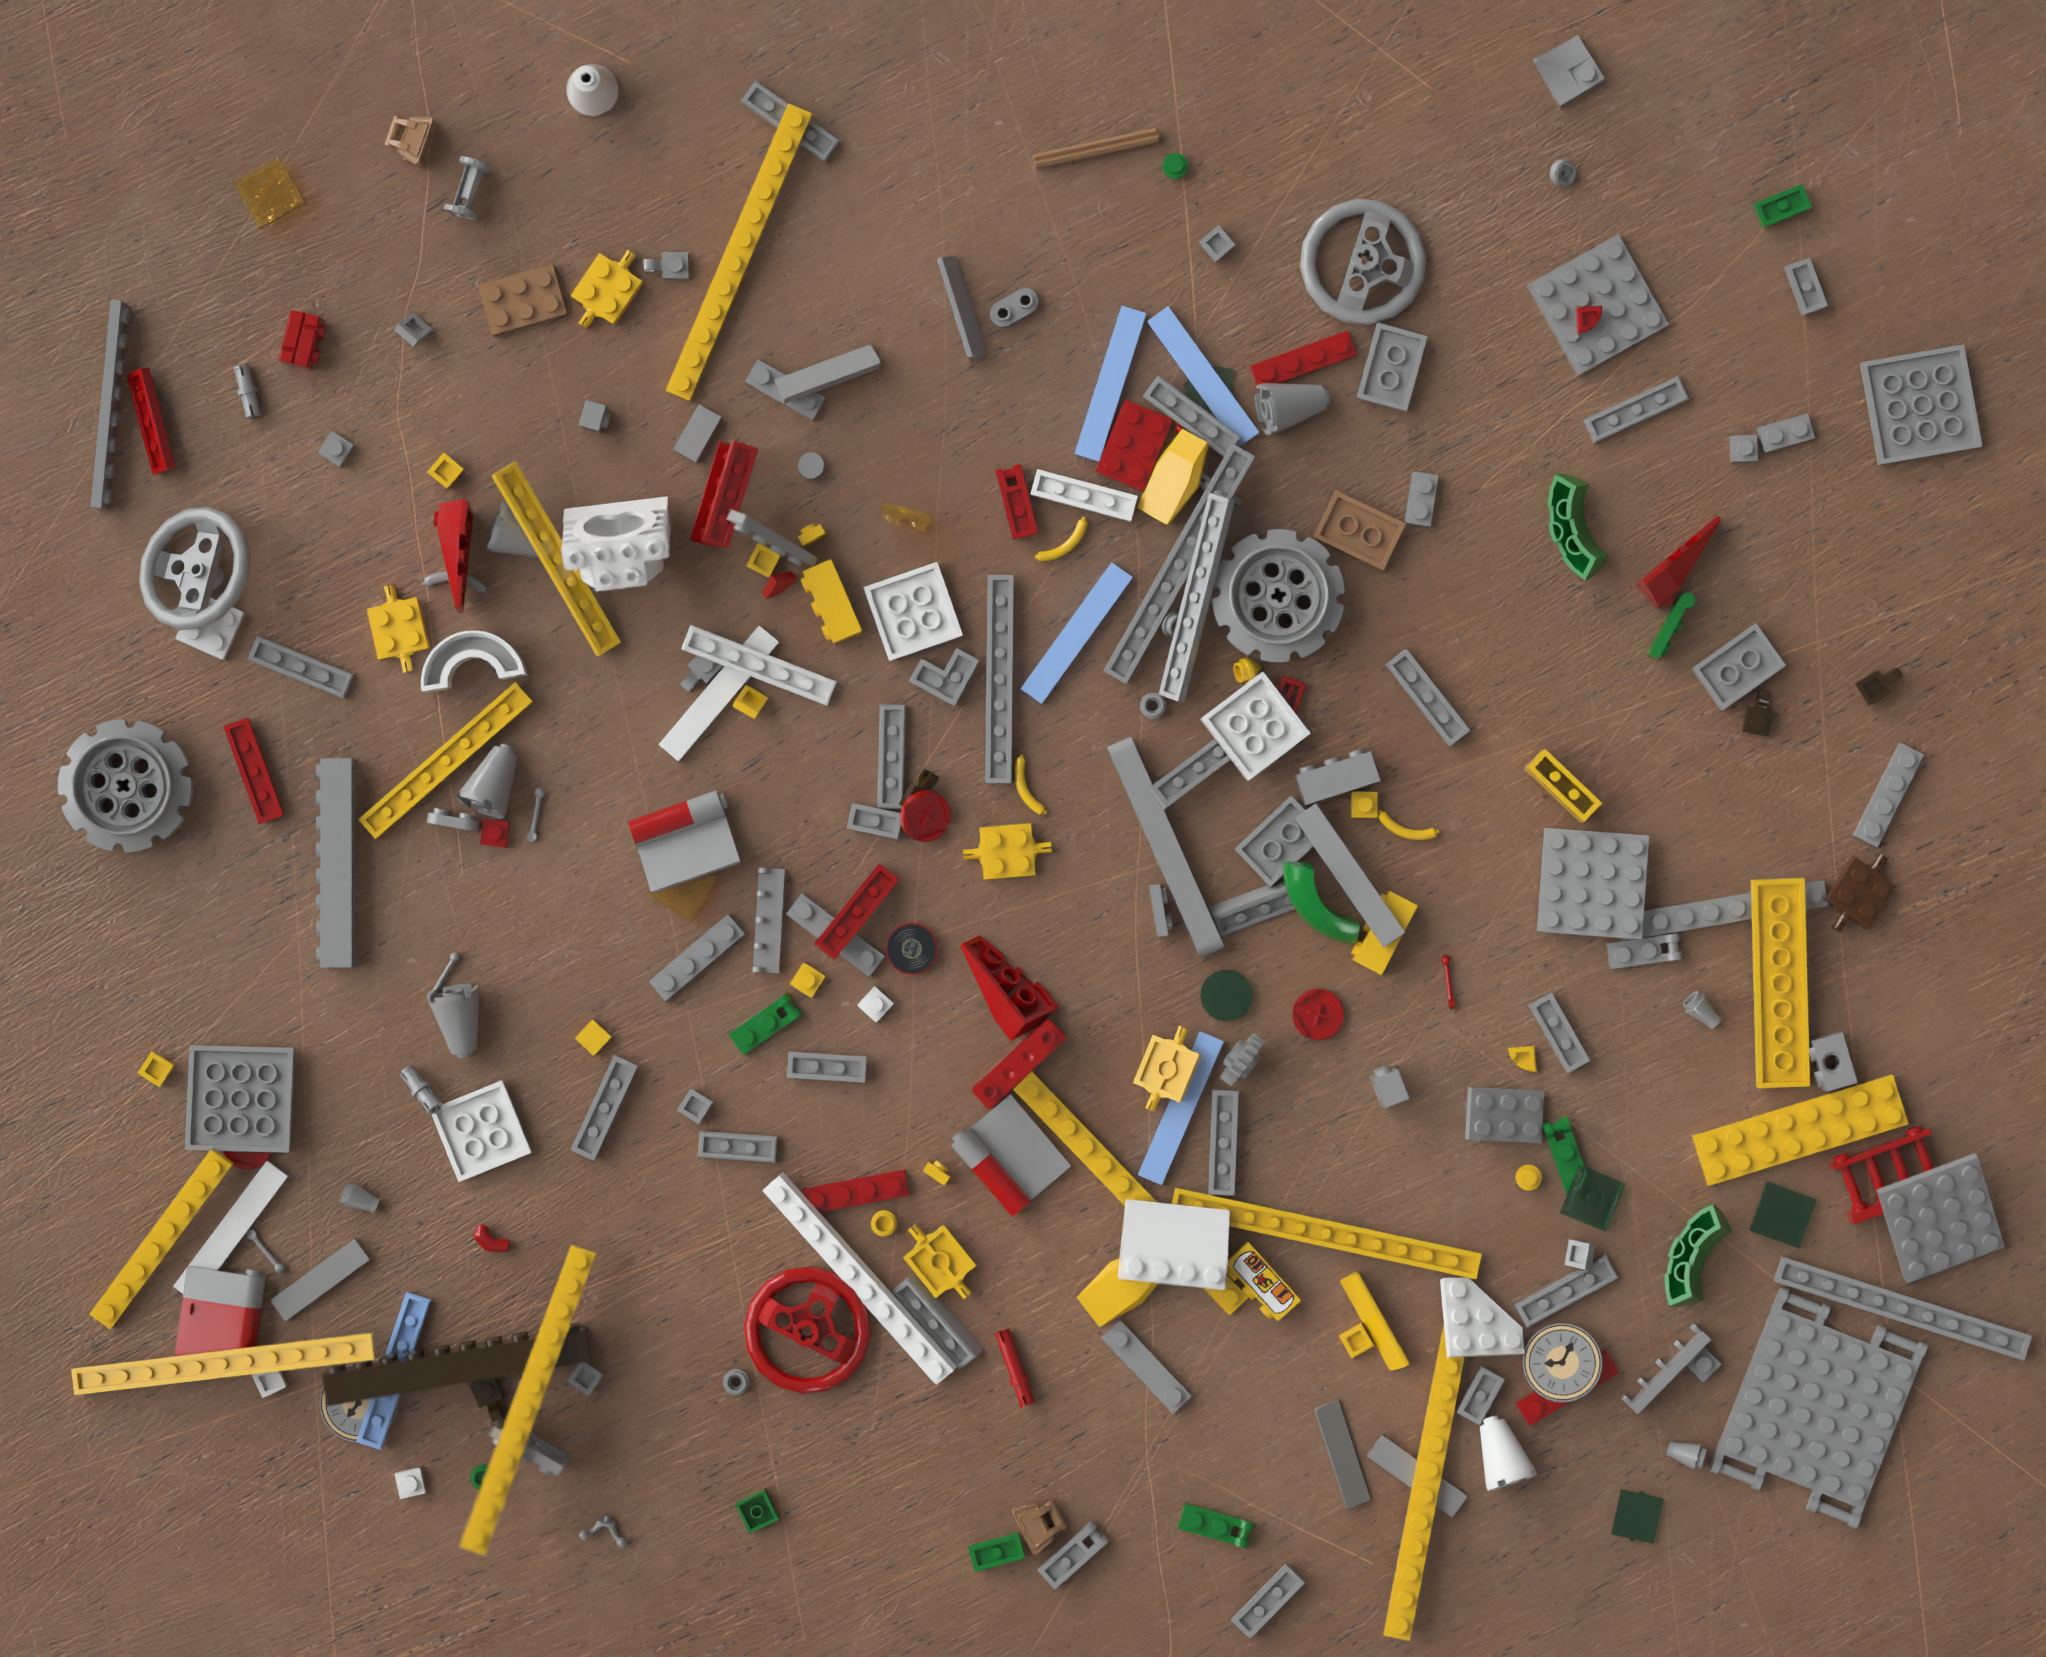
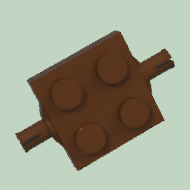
M1878 853L1872 865L1865 864L1857 857H1851L1824 900L1831 904L1840 914L1832 925V928L1837 932H1842L1848 920L1856 922L1864 929H1869L1892 894L1896 885L1884 878L1880 872L1888 860L1884 855Z

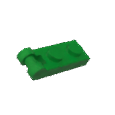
M1686 592L1677 597L1646 654L1648 657L1657 660L1660 656H1666L1672 643L1668 642L1673 633L1677 634L1684 623V620L1681 619L1684 611L1695 604V596L1692 593Z
M789 993L780 997L728 1034L742 1055L751 1051L803 1014L800 1008H796L791 1002L793 998ZM780 1007H783L788 1014L784 1018H781L776 1011Z
M1567 1116L1559 1118V1121L1550 1124V1122L1542 1124V1129L1565 1193L1567 1194L1591 1185ZM1563 1131L1565 1138L1556 1141L1554 1134Z
M1185 1502L1178 1529L1248 1549L1250 1540H1248L1250 1531L1254 1530L1255 1523ZM1233 1526L1240 1527L1238 1536L1231 1534Z

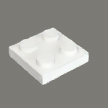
M199 592L195 593L192 600L193 603L198 600ZM210 597L208 607L212 606L217 600ZM232 607L222 619L202 629L179 630L175 639L225 660L245 613Z

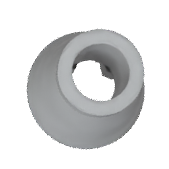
M1698 991L1693 992L1683 1003L1687 1014L1707 1025L1710 1029L1715 1028L1722 1019L1705 994H1700Z
M346 1183L339 1202L343 1203L344 1207L374 1213L380 1199L356 1183H353V1185Z
M1670 1441L1666 1456L1672 1457L1692 1469L1695 1467L1701 1469L1707 1449L1700 1447L1701 1444Z

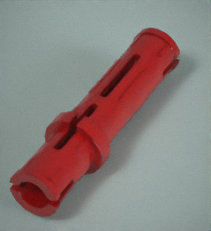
M1010 1328L994 1333L1011 1379L1009 1384L1014 1387L1020 1408L1036 1403L1028 1383L1029 1375H1025Z

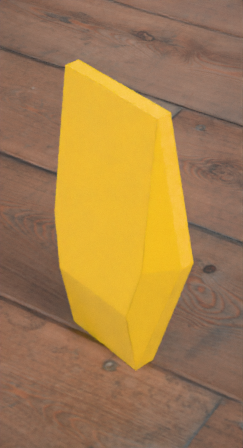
M1182 429L1154 464L1137 508L1169 526L1199 488L1209 443Z
M1118 1258L1109 1262L1077 1296V1299L1100 1328L1141 1305L1158 1283L1117 1278Z

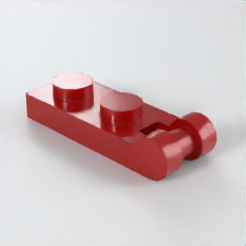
M1021 464L1013 465V468L1003 470V468L996 469L995 472L1012 539L1016 540L1038 534ZM1016 478L1017 485L1008 487L1006 480Z

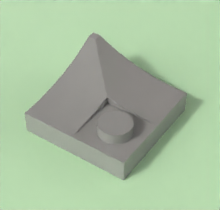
M1578 35L1533 59L1536 68L1559 108L1605 81L1604 76Z

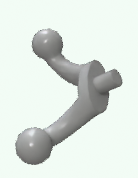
M605 1514L604 1518L598 1519L589 1531L582 1530L579 1533L580 1539L587 1540L602 1527H608L617 1546L621 1548L626 1545V1539L619 1537L615 1522L609 1520V1514Z

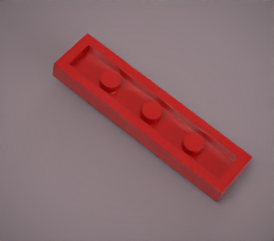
M1347 330L1251 365L1250 369L1256 386L1263 383L1280 384L1354 357L1357 354Z
M149 367L140 368L126 376L152 475H160L175 468L174 456L170 449L167 430L162 419L161 407L157 400Z
M247 717L223 726L258 823L263 824L285 816L250 718Z
M879 863L816 940L814 945L831 959L835 960L897 884L899 878Z
M904 1169L802 1188V1194L818 1212L909 1196Z
M1606 1350L1600 1352L1602 1371L1595 1387L1619 1374ZM1533 1391L1515 1403L1527 1424L1531 1426L1570 1402L1557 1403L1549 1401Z

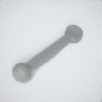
M542 788L535 790L536 803L531 831L527 834V840L530 842H534L538 838L536 827L541 799L545 795V791Z
M451 953L448 965L433 990L428 991L427 994L434 990L436 995L438 994L437 991L452 966L460 959L458 953Z
M254 1229L248 1230L246 1237L257 1244L275 1266L276 1273H283L285 1270L284 1265L278 1263L258 1239L257 1231Z

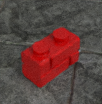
M290 310L278 361L312 370L313 364L318 365L321 350L317 349L319 340H324L327 331L324 319L316 315Z

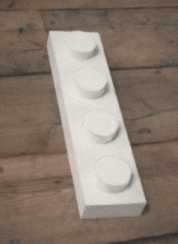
M1037 469L1030 494L1131 522L1138 497Z

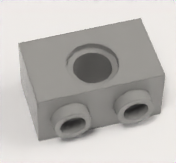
M1835 1032L1809 1040V1060L1815 1063L1817 1072H1814V1078L1818 1087H1822L1823 1091H1831L1857 1083L1843 1032ZM1833 1055L1836 1059V1065L1828 1070L1825 1067L1824 1061L1827 1056Z
M1385 1065L1373 1070L1375 1075L1370 1076V1080L1381 1107L1387 1108L1409 1099L1398 1069Z

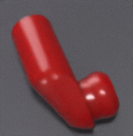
M478 1225L476 1227L474 1240L485 1251L509 1252V1239H494L489 1234V1227L486 1225Z

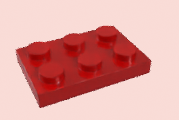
M1124 400L1095 473L1143 492L1173 419Z

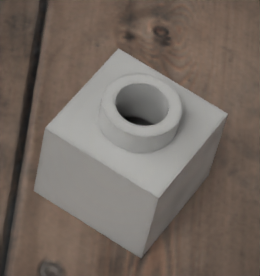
M585 400L579 426L583 429L601 433L603 428L608 427L611 413H607L608 408L606 405Z

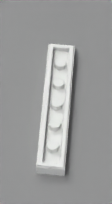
M690 625L681 648L684 651L824 705H828L837 682L693 625Z
M758 626L743 645L770 655L779 642L761 626ZM724 666L659 743V746L677 761H680L751 676Z
M267 1160L188 1266L219 1270L289 1175ZM187 1268L173 1286L182 1294L184 1292Z

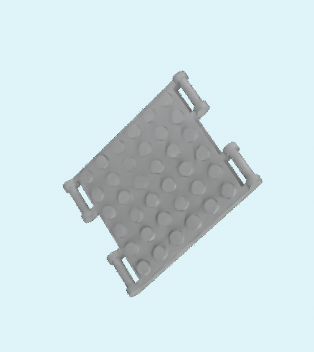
M1781 1286L1714 1453L1709 1471L1715 1474L1720 1472L1750 1484V1487L1756 1490L1761 1488L1765 1472L1772 1473L1812 1489L1806 1510L1821 1512L1848 1523L1849 1527L1856 1529L1860 1523L1864 1506L1928 1345L1921 1341L1916 1343L1886 1331V1327L1877 1325L1870 1343L1824 1326V1321L1830 1311V1305L1825 1303L1820 1305L1789 1292V1289ZM1787 1302L1815 1313L1816 1317L1814 1321L1782 1309L1783 1304ZM1881 1341H1886L1913 1352L1911 1360L1880 1348ZM1724 1455L1756 1467L1754 1475L1723 1463ZM1821 1494L1852 1505L1851 1513L1821 1502Z

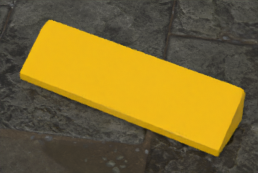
M1355 1271L1340 1280L1341 1285L1388 1368L1396 1370L1408 1366L1409 1361L1360 1274Z

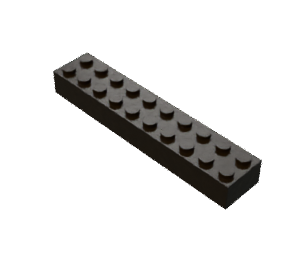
M580 1322L570 1324L555 1367L590 1361L591 1354L586 1326L580 1327ZM540 1329L534 1335H528V1331L513 1333L511 1339L502 1340V1336L489 1337L482 1344H476V1340L461 1342L458 1348L450 1349L448 1344L436 1346L433 1352L424 1353V1349L409 1351L405 1357L398 1358V1353L384 1355L380 1358V1361L372 1362V1360L355 1362L353 1366L347 1367L346 1363L330 1365L327 1368L328 1370L322 1374L327 1406L524 1373Z

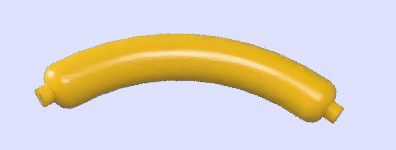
M1082 517V520H1078L1073 534L1065 543L1055 549L1038 552V555H1035V559H1038L1040 562L1051 561L1069 553L1080 542L1088 525L1086 518Z
M1020 754V757L1016 758L1014 765V779L1017 790L1030 809L1039 815L1046 814L1045 806L1032 796L1027 787L1024 774L1026 760L1024 755Z
M1378 811L1377 817L1389 831L1402 838L1429 840L1436 838L1439 830L1434 828L1426 830L1405 828L1392 820L1385 811Z

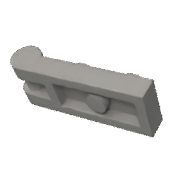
M1679 933L1642 938V940L1632 939L1606 943L1609 968L1615 969L1683 959L1682 951H1679L1678 941H1680ZM1661 943L1668 944L1669 953L1661 954Z
M1092 1520L1037 1569L1054 1590L1108 1543L1109 1539L1096 1530L1097 1526ZM1087 1536L1094 1542L1089 1548L1083 1542Z

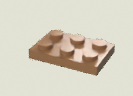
M553 264L478 285L492 336L568 315Z
M1335 490L1313 538L1384 571L1406 523Z

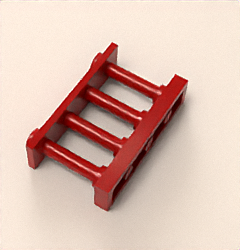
M732 440L731 444L719 441L689 541L715 548V546L725 549L729 548L736 524L727 520V517L731 510L740 511L759 448Z
M1047 1018L972 1088L971 1092L990 1110L1066 1039V1036Z
M1921 1125L1907 1129V1134L1850 1156L1848 1153H1843L1833 1157L1834 1162L1829 1163L1828 1167L1831 1170L1840 1169L1853 1206H1851L1852 1211L1846 1212L1849 1223L1857 1224L1884 1214L1877 1189L1885 1187L1874 1155L1889 1151L1899 1180L1902 1181L1910 1177L1898 1146L1913 1141L1924 1172L1934 1169L1923 1137L1932 1134L1930 1129L1922 1128ZM1863 1159L1877 1193L1876 1202L1868 1205L1862 1200L1850 1168V1164Z

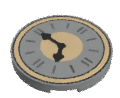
M1571 1324L1549 1325L1539 1330L1530 1339L1525 1348L1523 1369L1526 1379L1537 1394L1549 1401L1565 1403L1578 1400L1589 1394L1599 1381L1602 1371V1358L1599 1347L1585 1330Z
M323 1386L319 1404L325 1424L338 1437L356 1442L370 1399L327 1406ZM399 1400L397 1402V1406L391 1424L393 1423L399 1407Z

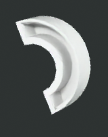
M463 631L445 638L431 651L422 670L421 691L430 693L452 689V677L456 669L463 662L471 659H484L496 669L498 677L502 680L528 676V671L520 654L507 641L484 631Z

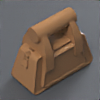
M394 116L384 145L396 148L397 154L405 161L412 163L418 168H422L438 124L431 117L410 116L408 120ZM401 127L405 128L401 140L396 141Z
M1050 1500L1042 1506L1033 1503L1024 1504L1012 1509V1513L1034 1555H1038L1053 1541V1536L1056 1532L1067 1528L1054 1500ZM1047 1511L1054 1523L1050 1527H1048L1043 1517V1514Z

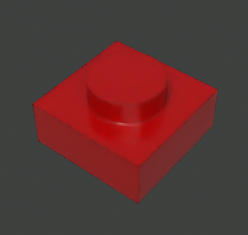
M483 819L480 844L507 848L510 822Z

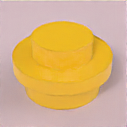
M1526 1164L1517 1170L1515 1179L1520 1188L1530 1191L1540 1185L1542 1175L1536 1166Z
M887 1210L878 1211L871 1220L872 1230L879 1236L891 1235L897 1227L895 1215Z

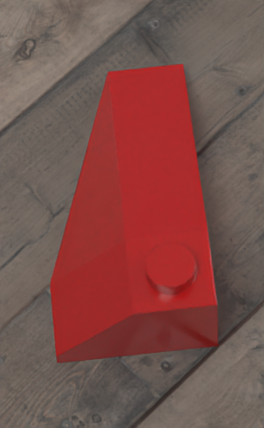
M464 499L440 503L439 511L434 513V527H437L454 605L458 613H464L474 511L469 501Z
M1719 516L1713 518L1635 584L1654 608L1660 605L1665 608L1676 599L1673 594L1680 589L1722 519Z
M980 935L961 944L960 947L994 1020L1010 1041L1031 1031L1059 1008L1041 984L1037 981L1034 984L1022 975L1024 971L1017 966L1015 969L1004 960V954Z

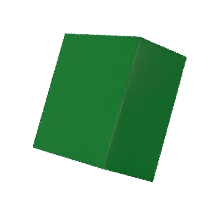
M766 1488L735 1503L749 1534L779 1520V1515Z

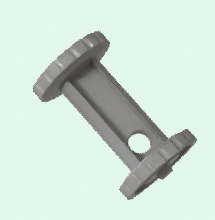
M460 156L459 163L465 166L454 204H445L444 210L459 218L476 221L478 215L471 210L483 173H492L493 167L478 159ZM466 198V205L462 206V199Z

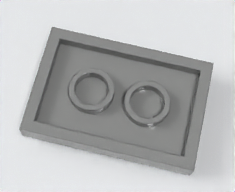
M1377 322L1356 399L1407 412L1427 336Z
M1755 623L1692 667L1691 670L1720 711H1723L1781 670L1786 664Z
M1292 796L1288 797L1234 849L1269 887L1283 875L1284 861L1297 862L1313 847L1294 819L1304 812L1305 809Z
M1468 1087L1465 1139L1541 1143L1544 1091Z

